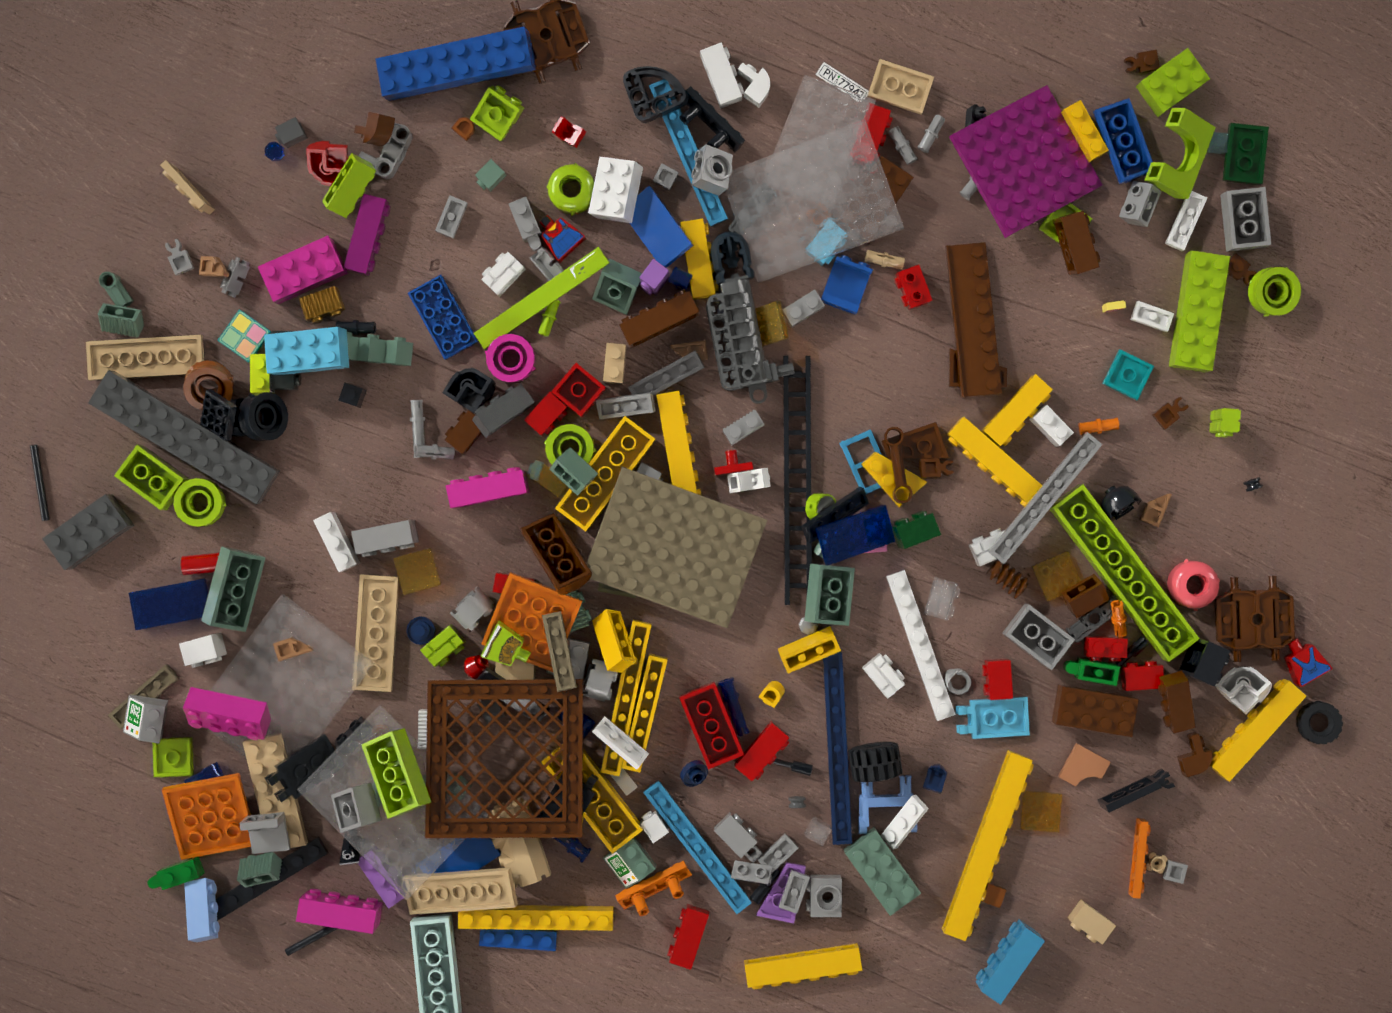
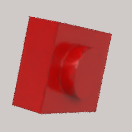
M561 116L555 123L552 133L561 141L577 148L586 131Z

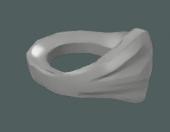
M956 668L947 670L945 674L946 687L950 692L958 695L964 694L969 690L971 679L966 671ZM955 674L962 675L966 679V685L962 689H955L952 686L950 679Z

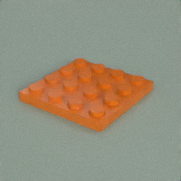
M510 572L481 645H486L499 620L524 638L521 648L531 652L526 662L553 672L542 615L561 611L568 638L582 600L568 594L560 595L555 589Z
M240 773L163 787L162 794L181 860L251 847L248 830L241 831L239 824L246 816H250Z

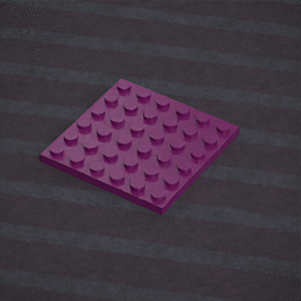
M1048 85L961 129L949 137L1005 238L1102 186L1095 170L1086 159L1061 113L1062 111Z

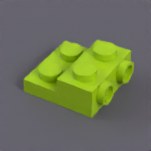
M496 85V87H488L470 120L499 141H503L512 125L517 122L524 107L521 106L522 102L514 96L510 98L505 94L506 90Z

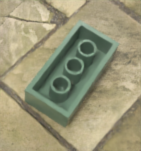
M221 546L201 621L214 627L246 632L266 557L257 553Z
M875 827L843 849L890 916L921 894L916 884Z

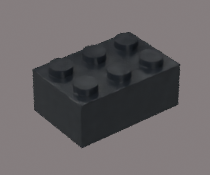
M1199 639L1188 647L1178 671H1182L1185 676L1215 687L1222 678L1221 671L1230 660V650L1210 641Z

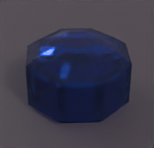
M269 142L264 148L265 156L271 161H280L284 156V148L277 142Z

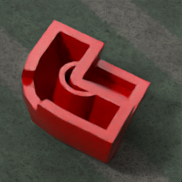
M330 141L310 144L306 148L309 174L311 173L322 185L331 186L348 160V145L330 144Z

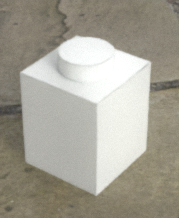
M649 811L641 817L643 820L640 821V825L652 843L669 833V828L657 811L653 813Z

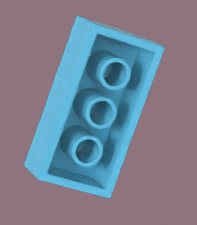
M331 327L264 335L267 374L286 375L349 368L347 329Z

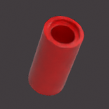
M219 553L182 556L181 570L183 575L214 572Z

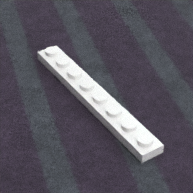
M902 570L888 575L886 578L935 718L939 721L954 716L955 712L906 572Z

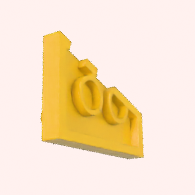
M874 452L861 465L897 507H900L903 504L897 503L892 496L895 488L892 461ZM905 469L907 485L911 487L914 495L927 481ZM900 487L896 490L895 495L899 500L905 501L909 497V490L905 487Z

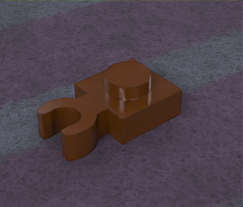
M1157 50L1137 53V59L1134 57L1124 59V63L1130 62L1132 64L1131 68L1125 70L1126 73H1131L1136 68H1139V73L1156 71L1160 68Z
M1237 253L1229 260L1228 274L1236 281L1243 278L1246 286L1250 284L1249 276H1255L1257 272L1249 271L1248 268L1251 265Z
M1182 397L1174 399L1172 406L1166 403L1152 414L1163 430H1166L1180 418L1177 414L1178 412L1185 411L1189 407L1188 405H1184L1182 408L1178 406V402Z
M940 458L920 459L921 479H938L941 477V473L945 476L952 475L954 471H948L946 465L953 464V461L946 460L940 463Z

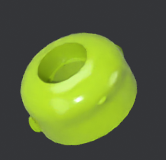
M577 163L564 165L556 169L547 184L548 195L553 205L559 211L571 216L583 213L589 209L594 187V179L590 172ZM576 181L580 184L581 191L576 197L570 198L564 195L563 187L567 182Z
M1287 267L1262 269L1249 282V301L1255 310L1264 314V317L1287 314L1299 302L1301 296L1299 279ZM1272 283L1277 287V294L1274 300L1268 295V288Z
M574 424L557 427L545 440L546 455L552 465L562 455L561 446L568 439H573L578 443V455L588 464L592 460L594 452H597L590 434L582 427Z
M190 479L180 485L173 496V505L177 516L191 526L200 527L215 523L222 516L225 506H227L222 489L218 484L208 479ZM199 493L204 494L208 499L207 508L201 512L197 511L193 505V500Z

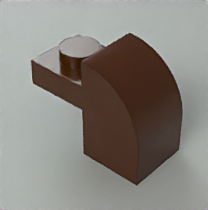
M369 112L366 127L355 125L354 133L361 134L363 143L384 146L392 135L395 118Z
M1196 732L1187 733L1191 752L1177 756L1181 773L1185 777L1203 773L1208 769L1212 761V750L1203 749L1205 747L1204 739Z

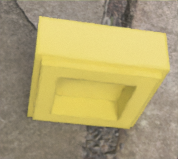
M1124 300L1105 303L1102 306L1103 313L1125 309L1126 303Z

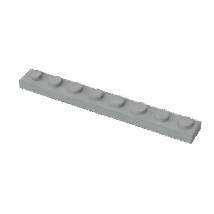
M1086 432L988 552L1002 564H1005L1103 444Z

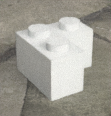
M221 632L179 644L185 666L191 665L192 668L204 665L203 661H205V665L222 660L221 656L227 655Z

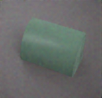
M571 448L559 456L549 469L577 496L598 475Z

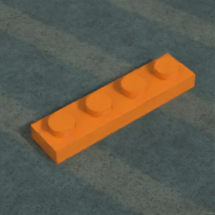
M1136 818L1128 891L1132 898L1138 899L1141 898V893H1144V882L1142 880L1147 868L1144 861L1145 855L1148 854L1149 850L1146 842L1147 836L1150 835L1151 831L1149 822L1142 818Z

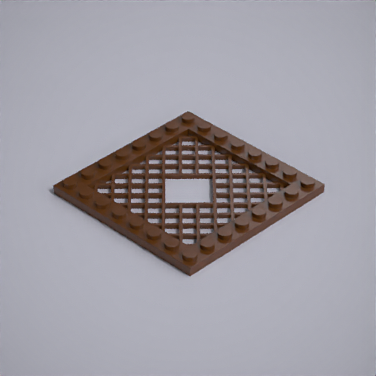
M555 679L428 680L426 788L431 803L426 804L425 838L583 837V679H575L577 688L557 692ZM532 699L525 707L518 701ZM537 699L551 700L543 706ZM556 699H563V706ZM448 700H454V701L448 706ZM460 700L473 701L467 707H465ZM479 700L492 701L485 707ZM499 700L511 701L504 707ZM553 701L561 708L554 716L546 709ZM456 702L464 709L457 717L449 710ZM475 702L483 708L476 717L468 710ZM495 702L502 708L496 716L488 710ZM514 702L522 708L515 717L507 710ZM533 702L541 708L535 716L527 710ZM524 711L532 718L525 726L517 720ZM543 711L551 718L544 726L537 720ZM466 712L473 718L467 726L459 720ZM485 712L492 718L486 726L478 720ZM504 712L512 718L506 726L498 720ZM562 712L563 726L556 720ZM448 714L454 719L449 725ZM514 721L522 728L515 736L507 729ZM534 721L541 728L535 736L527 730ZM553 721L561 728L554 736L546 729ZM456 722L463 728L457 736L449 730ZM475 722L483 728L476 737L469 730ZM494 722L502 728L496 736L488 730ZM485 731L493 738L486 746L478 740ZM504 731L531 757L505 785L478 760ZM524 731L532 738L525 746L517 740ZM543 731L551 738L544 746L536 739ZM562 731L563 745L556 739ZM465 732L473 738L467 746L459 740ZM447 734H449L453 738V740L448 745ZM475 741L483 748L476 756L468 749ZM533 741L541 747L534 756L526 749ZM552 741L560 747L554 756L546 749ZM455 742L463 748L457 756L449 750ZM465 751L473 758L466 766L458 759ZM543 751L551 758L544 766L536 759ZM562 751L563 765L556 759ZM447 752L453 758V760L448 765ZM455 761L463 768L456 776L448 769ZM475 761L482 767V770L476 776L468 769ZM533 761L541 767L534 776L526 769ZM552 761L560 767L554 775L546 769ZM543 770L551 777L544 785L536 779ZM465 771L473 778L466 786L458 779ZM484 771L492 777L485 786L477 779ZM523 771L531 777L524 786L517 779ZM562 771L563 785L556 779ZM447 773L453 778L448 784ZM533 780L541 787L534 796L526 789ZM455 781L463 788L456 796L448 789ZM474 781L482 787L475 796L468 789ZM494 781L502 788L495 796L487 789ZM513 781L521 787L515 795L507 789ZM552 781L560 787L554 795L546 789ZM523 790L531 797L524 806L516 798ZM543 790L550 796V799L544 805L536 799ZM562 790L563 804L555 798ZM464 791L472 797L466 805L458 799ZM484 791L492 798L485 806L477 799ZM503 791L511 797L505 805L497 799ZM448 793L453 799L446 805ZM533 800L541 807L534 815L526 809ZM552 800L560 807L554 815L546 809ZM454 801L462 807L456 815L448 809ZM474 801L482 807L475 816L467 809ZM493 801L501 807L495 815L487 809ZM513 801L521 807L515 815L507 809ZM524 810L531 818L516 817ZM544 810L550 818L536 817ZM466 811L472 818L458 817ZM485 811L491 818L477 817ZM505 811L511 818L497 817ZM562 811V818H555ZM446 812H447L452 818H446Z

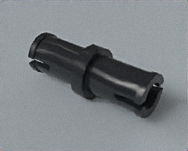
M359 320L336 322V327L347 329V332H351L354 335H359V333H376L375 322H359Z

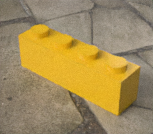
M703 218L680 222L682 230L694 245L685 252L693 300L709 298L719 290L716 280H713L712 273L715 271L713 262L709 258L711 242H707L706 235H709L708 223H704Z
M1032 375L981 432L998 447L1001 445L1006 446L1012 439L1011 434L1014 431L1019 432L1024 427L1025 423L1023 421L1027 417L1031 418L1038 411L1036 407L1041 402L1044 404L1051 397L1049 393L1053 389L1038 375Z

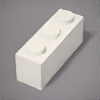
M721 42L700 50L701 60L720 109L742 101L744 90L741 83L737 84L735 79L737 72L734 65L730 66L728 61L730 54L727 47L723 48Z
M329 512L313 520L338 572H343L360 564L335 512Z

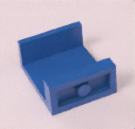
M841 255V257L837 256L821 300L824 304L856 315L873 269H870V265L863 262L858 264L851 262L852 259L844 255Z

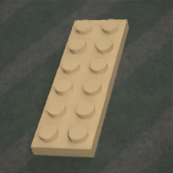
M203 335L86 342L88 380H102L108 370L115 371L125 378L186 375L190 367L196 362L204 361Z
M360 575L353 690L392 692L399 577Z
M282 733L265 736L264 740H244L243 746L260 814L284 812L290 848L307 845L308 840L298 799H294L291 795L283 802L278 801L274 793L284 789L281 782L278 781L271 786L264 779L267 775L276 772L277 770L274 766L287 758Z
M511 868L405 875L402 878L410 915L515 908L518 905Z

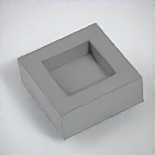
M661 163L653 182L670 190L679 172Z
M1167 859L1163 878L1183 884L1188 865Z

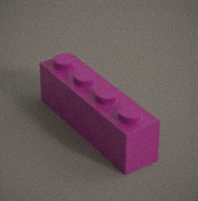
M363 194L344 264L346 270L367 276L370 275V272L374 271L376 264L374 261L375 253H379L381 245L379 238L385 232L386 225L384 220L385 216H389L391 208L386 199Z

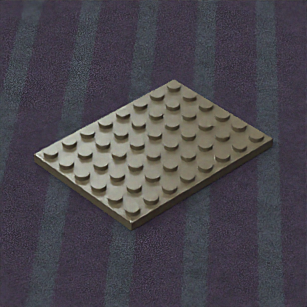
M622 467L587 561V566L592 572L590 579L728 628L767 519Z

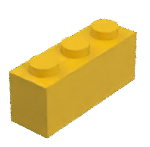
M1081 100L1061 112L1088 162L1094 161L1109 151Z
M604 610L592 620L607 671L622 673L635 663L636 659L621 611Z
M831 626L780 647L778 651L787 673H791L840 652L841 649Z

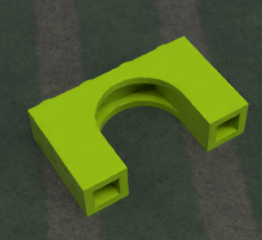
M1172 108L1165 126L1182 138L1185 145L1183 162L1177 169L1166 163L1151 162L1145 181L1153 184L1173 198L1189 199L1216 127L1187 108Z

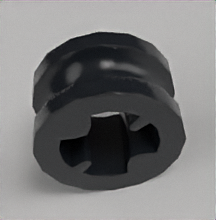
M1257 477L1243 482L1247 486L1246 492L1263 487V484L1259 482L1261 478Z

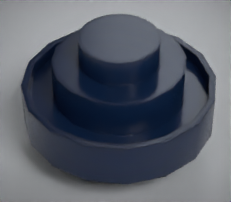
M424 616L412 619L407 626L408 638L413 643L420 645L430 642L436 631L432 620Z
M700 760L691 761L683 767L680 778L686 786H697L706 779L708 768Z

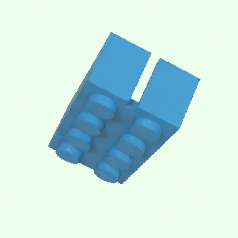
M1020 919L1017 922H1013L1007 937L1000 940L996 953H992L987 960L988 966L984 970L981 969L976 975L977 980L975 982L981 992L1000 1005L1045 942L1036 930Z

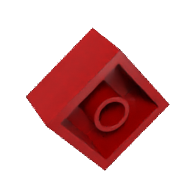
M575 363L551 392L583 418L607 388L578 363Z

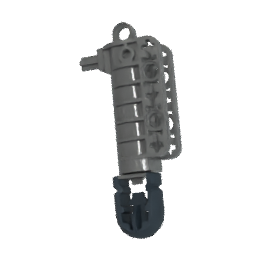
M725 232L718 235L711 246V257L714 271L718 273L716 275V283L720 285V294L710 296L706 304L722 388L727 391L748 388L751 401L755 404H761L767 398L766 384L778 381V377L795 374L793 363L776 366L775 363L769 364L768 360L765 361L749 281L755 277L753 269L750 268L752 261L746 240L740 234ZM737 245H739L740 248L738 257H736L735 251L738 250ZM723 253L726 254V259L723 262L728 265L729 269L737 267L738 261L742 258V269L746 276L740 277L737 273L732 274L730 279H724L725 270L721 264ZM712 302H715L716 305H719L717 309L718 314L714 315L716 311L715 307L712 306ZM721 321L724 327L717 328L714 322ZM720 334H724V336H722L723 342H727V343H726V346H725V348H724V349H725V352H724V353H722V351H723V346H722V344H718L719 341L721 340ZM728 358L731 361V365L724 366L721 360ZM729 371H731L730 379L735 380L732 385L729 382L726 383ZM755 390H761L764 393L762 400L757 401L754 399L753 393Z

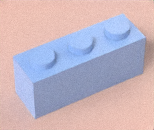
M202 878L185 882L188 941L202 942L218 938L220 926L217 921L218 904L215 897L217 886L214 880Z

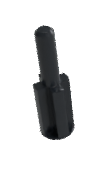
M1141 636L1127 649L1129 651L1127 658H1121V661H1118L1116 665L1121 667L1132 656L1136 657L1149 645V642Z
M776 758L773 762L774 764L791 768L793 772L808 776L811 775L813 765L794 760L792 763Z
M778 869L772 873V880L769 885L761 883L750 896L753 902L759 904L771 890L769 886L780 874Z

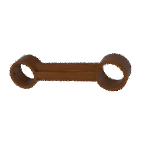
M890 427L884 434V441L890 447L895 480L892 496L897 503L905 504L911 500L913 492L906 482L901 443L904 439V433L898 427ZM890 430L899 432L901 439L898 443L892 444L887 440V434ZM900 487H905L909 490V497L905 501L899 500L895 495L896 490Z

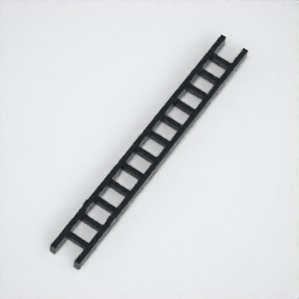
M783 356V365L788 364V356ZM805 356V373L794 371L795 374L783 376L785 605H790V588H806L807 600L810 564H812V543L806 541V545H789V531H803L801 526H789V512H806V507H789V493L806 492V501L811 496L810 356ZM789 378H805V392H789ZM789 397H805V411H789ZM789 416H805L806 430H789ZM789 435H806V449H789ZM789 454H806V468L789 469ZM789 473H806V488H789ZM789 550H806V564H790ZM790 569H806V583H790Z

